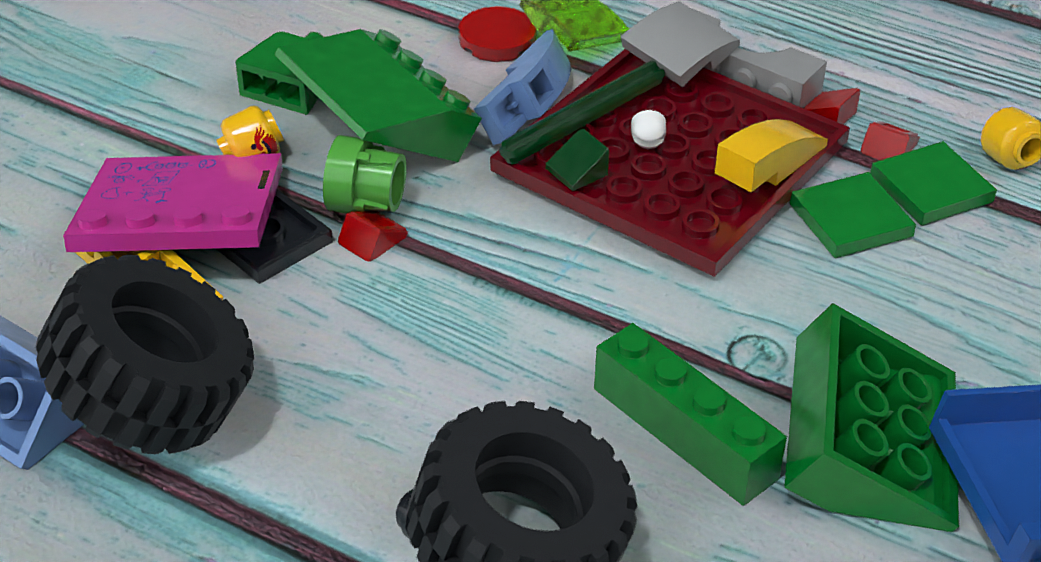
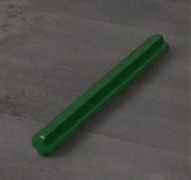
M653 60L645 63L503 140L502 146L499 148L500 155L504 157L508 164L518 163L661 84L662 78L665 77L664 69L659 68L656 61Z

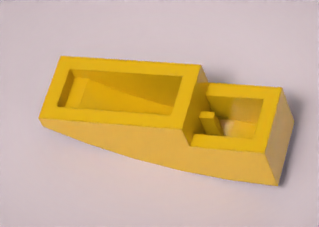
M777 119L759 122L734 133L718 144L715 174L749 192H753L765 181L776 186L827 146L828 139L788 120Z

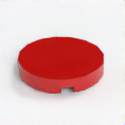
M503 6L484 7L474 10L462 18L458 26L460 46L464 50L466 48L472 50V56L494 62L510 61L518 58L519 52L527 50L537 40V28L535 21L527 13L515 8Z

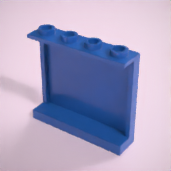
M1041 385L945 390L929 429L1002 562H1041Z

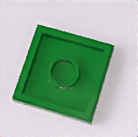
M944 141L874 162L870 174L921 226L992 203L997 192L995 187Z
M869 172L793 191L790 199V205L834 258L914 237L915 222Z

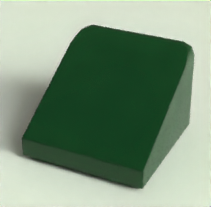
M581 129L546 162L545 169L570 190L575 191L608 175L609 149L585 129Z

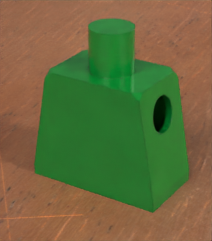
M283 31L275 32L235 61L239 95L308 115L319 97L274 54L278 47L324 36L315 31L309 32L305 37Z

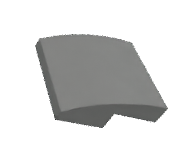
M680 1L654 11L620 36L622 46L646 63L652 60L656 61L658 67L664 69L665 76L682 87L704 66L713 71L740 45V39Z

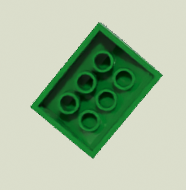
M357 29L277 48L274 55L364 141L459 162L482 119L469 107L471 101L466 96L448 89L445 86L447 80L443 76L422 66L424 60L417 54L400 47L401 40L388 31L379 29L376 34L363 29Z
M832 303L796 337L784 488L829 512L948 532L956 530L959 527L958 480L929 429L944 391L956 390V372Z

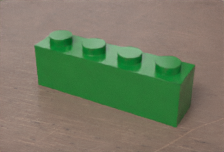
M632 323L596 346L594 390L742 506H745L780 479L787 436L643 329Z

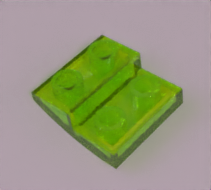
M521 0L519 4L539 33H545L547 30L553 29L559 41L569 52L622 42L620 36L629 30L624 21L599 0Z

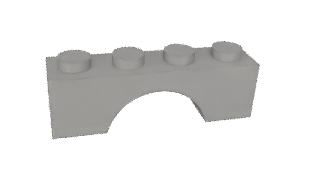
M693 9L720 27V19ZM737 47L713 72L804 108L822 92L827 61L792 47L766 53L748 51Z

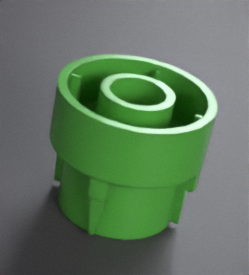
M338 135L330 147L324 169L323 200L326 209L341 213H351V211L364 212L365 209L395 212L401 203L405 188L407 172L405 155L387 151L383 146L373 145L372 142L364 141L358 137Z

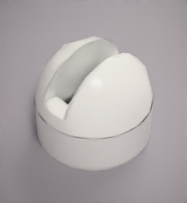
M645 110L635 114L631 120V134L634 142L645 149L656 148L662 144L666 135L665 117L653 110Z

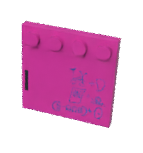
M281 153L257 154L245 157H236L234 155L106 158L63 235L66 252L259 247L283 170Z

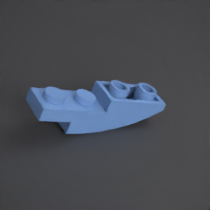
M553 29L547 30L506 69L508 76L473 108L482 118L480 122L493 145L500 144L503 140L512 136L527 120L540 118L566 86L571 73V63Z

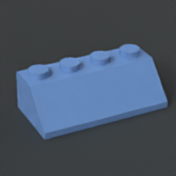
M0 315V456L20 469H29L82 427L84 423L78 419L72 421L62 412L61 401L59 399L52 400L44 384L46 378H41L36 361L38 337Z

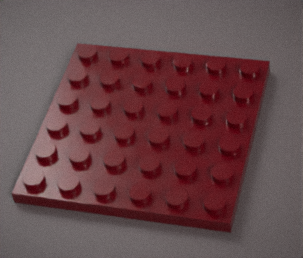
M624 49L532 124L644 65L646 62L627 49ZM702 68L683 87L667 76L663 77L661 84L516 164H508L498 150L490 157V171L715 277L788 203L792 192L800 190L848 141L850 127ZM645 110L657 111L666 119L665 138L662 144L652 149H645L637 145L631 134V120L633 116ZM777 119L788 120L828 139L827 146L776 186L765 181L753 192H749L715 174L718 144L734 133L759 122ZM585 129L609 149L608 175L572 191L545 169L546 162L576 132Z

